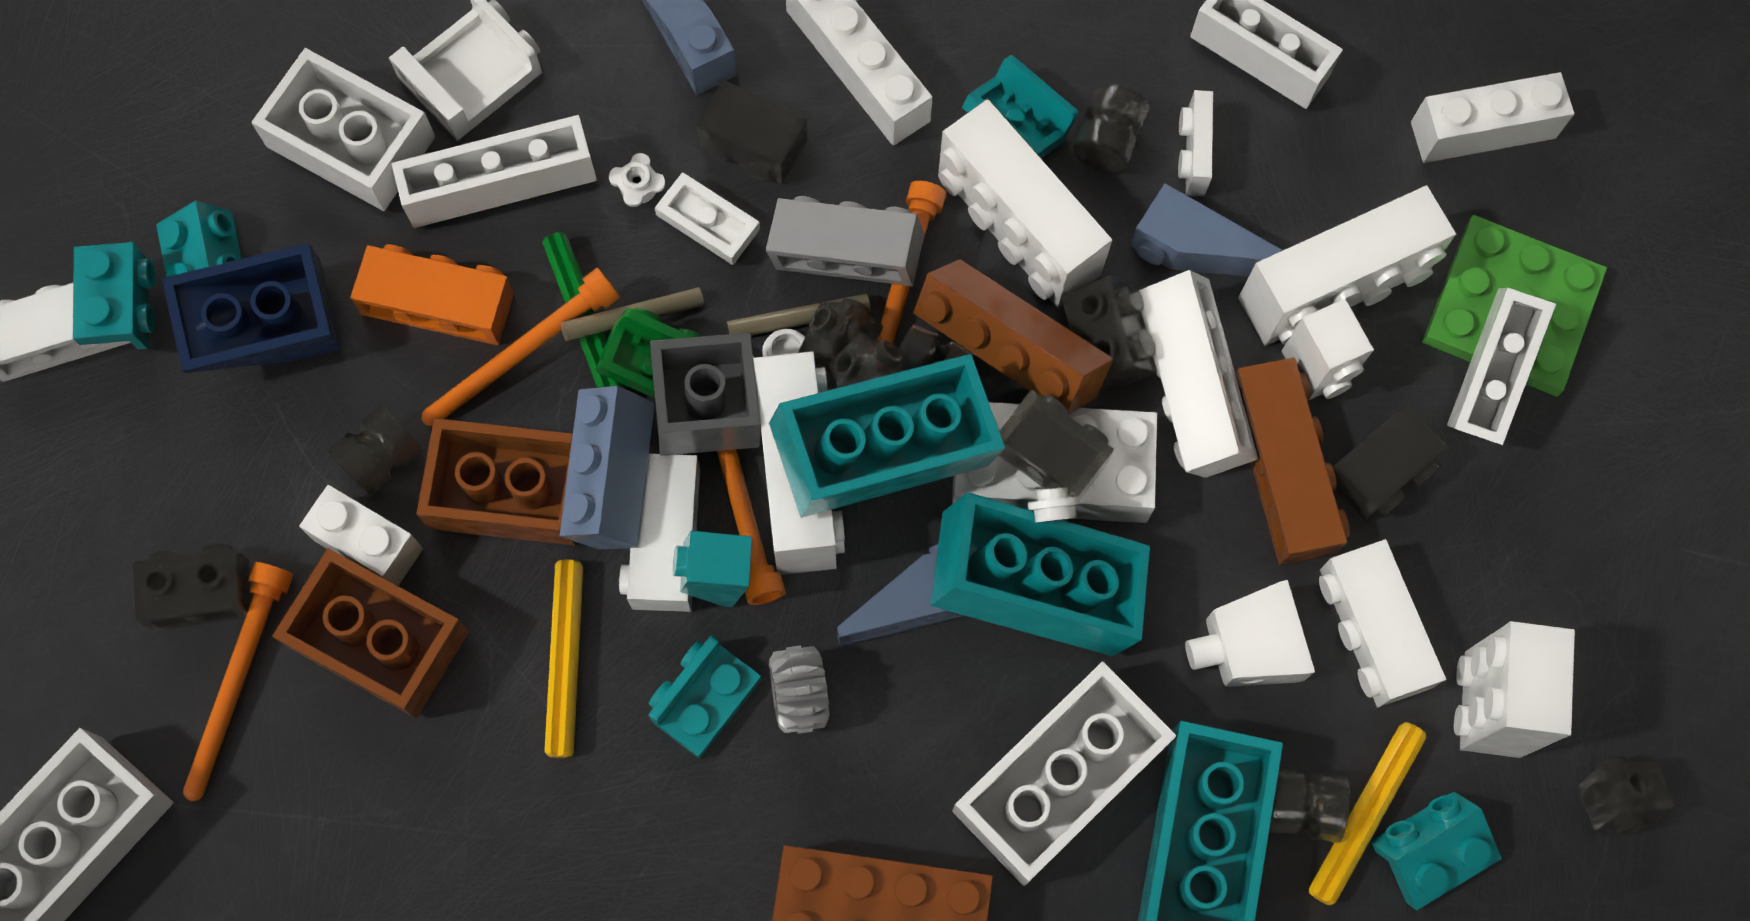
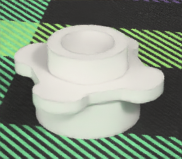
M638 153L633 155L630 163L622 168L615 167L609 173L611 185L619 187L625 204L631 207L648 202L665 187L663 175L655 173L650 166V158L646 154ZM640 177L641 182L634 183L633 178Z

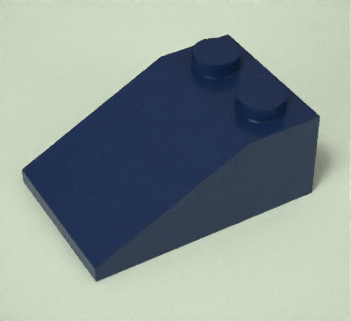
M309 243L162 278L180 363L184 373L290 362L342 349L321 260Z

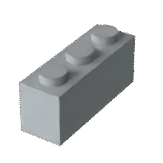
M797 196L794 200L778 198L766 252L776 270L913 286L924 232L917 214H913L901 207H888L885 210L868 209L859 203L844 201L839 205L820 203L818 200L807 196Z

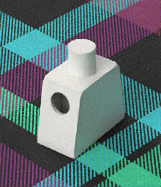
M1288 580L1280 581L1213 610L1206 619L1209 635L1185 642L1186 654L1191 668L1196 670L1218 665L1222 681L1228 687L1298 683L1305 681L1315 673Z

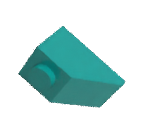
M690 531L683 542V546L676 545L674 551L673 576L681 577L680 592L723 607H733L749 587L752 536Z

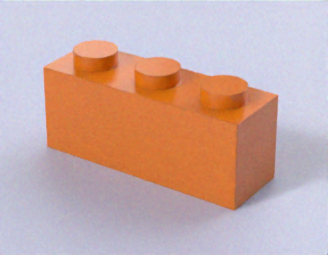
M387 244L384 246V249L367 245L350 299L360 314L499 346L514 297V291L507 276H504L502 271L494 267L478 265L476 269L459 266L453 259L442 255H431L430 259L414 256L403 247Z

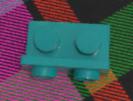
M713 635L704 644L697 641L688 650L680 663L685 669L673 684L668 680L665 681L649 701V705L653 708L648 715L652 723L699 759L702 758L762 681L761 675L722 647L721 642Z

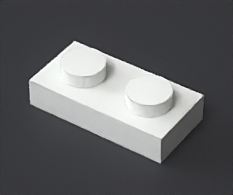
M1194 90L1189 107H1182L1180 112L1179 135L1187 136L1186 150L1180 151L1178 177L1186 179L1187 196L1204 197L1212 179L1213 91Z
M683 172L655 207L656 216L732 265H734L760 230L759 221Z

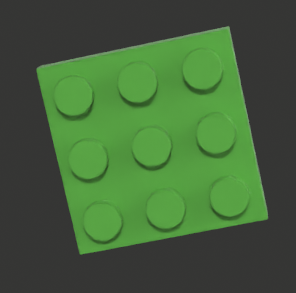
M1472 215L1466 224L1422 343L1471 362L1498 288H1511L1555 303V309L1526 385L1558 397L1564 391L1607 267Z

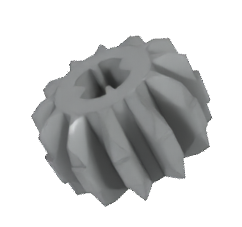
M801 645L786 647V650L773 652L769 660L770 680L776 720L780 729L784 733L797 732V734L825 727L829 720L830 712L825 670L820 652L814 646L801 648Z

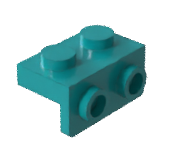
M1013 55L1005 58L996 76L971 92L962 106L969 113L988 99L1041 159L1063 143L1079 114L1075 107Z
M194 201L156 224L166 277L242 259L233 215L227 209Z
M134 242L74 247L73 339L79 345L130 341L137 349L149 348V333H153L155 330V314L153 307L149 304V288L154 287L156 280L155 268L152 260L147 258Z
M1456 792L1435 798L1429 803L1428 807L1404 821L1390 825L1385 833L1371 841L1375 852L1389 862L1405 902L1416 911L1502 859L1482 809Z

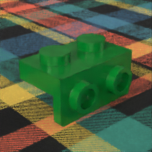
M627 308L615 320L595 372L655 398L650 341L702 336L688 329L677 330L662 323L661 318L649 310Z

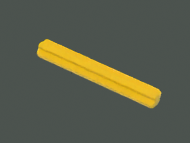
M571 559L557 561L554 574L544 750L546 755L553 758L571 757L574 753L583 566L580 561Z
M1409 722L1399 725L1309 887V893L1315 899L1327 905H1333L1337 902L1426 740V733L1421 728Z

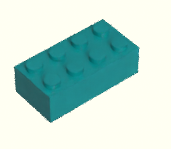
M971 354L781 402L769 421L801 518L988 467L1005 449Z
M967 492L942 513L930 606L1114 656L1142 640L1150 546L1064 520L1035 523L1033 511Z
M1180 721L1172 729L1176 737L1168 746L1138 921H1255L1283 743Z

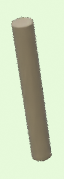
M697 287L561 322V330L564 339L569 341L611 330L615 320L627 308L646 309L662 317L703 306L704 298L700 288Z
M866 293L727 321L729 334L750 333L753 336L871 312L868 294Z

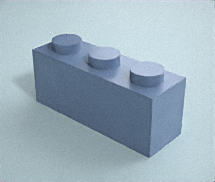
M619 386L578 390L559 536L598 550L638 547L655 407L654 402Z

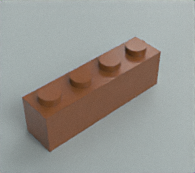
M961 259L927 274L913 314L1066 416L1097 398L1113 362L1112 357Z
M1295 357L1238 368L1235 375L1258 460L1252 461L1251 464L1279 566L1336 555L1347 543L1346 538L1349 537L1350 528L1347 515L1343 509L1337 508L1333 491L1336 490L1334 469L1329 462H1324L1320 445L1323 444L1321 423L1317 417L1311 416L1307 402L1310 399V385L1307 375L1303 371L1299 372Z

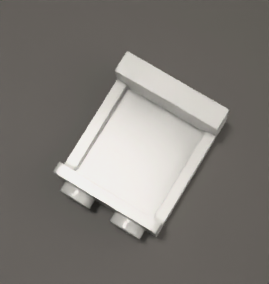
M470 0L472 10L414 56L403 46L389 57L398 79L457 141L542 73L537 54L540 53L538 45L525 30H521L518 33L509 24L510 18L496 0H491L490 2L486 0Z

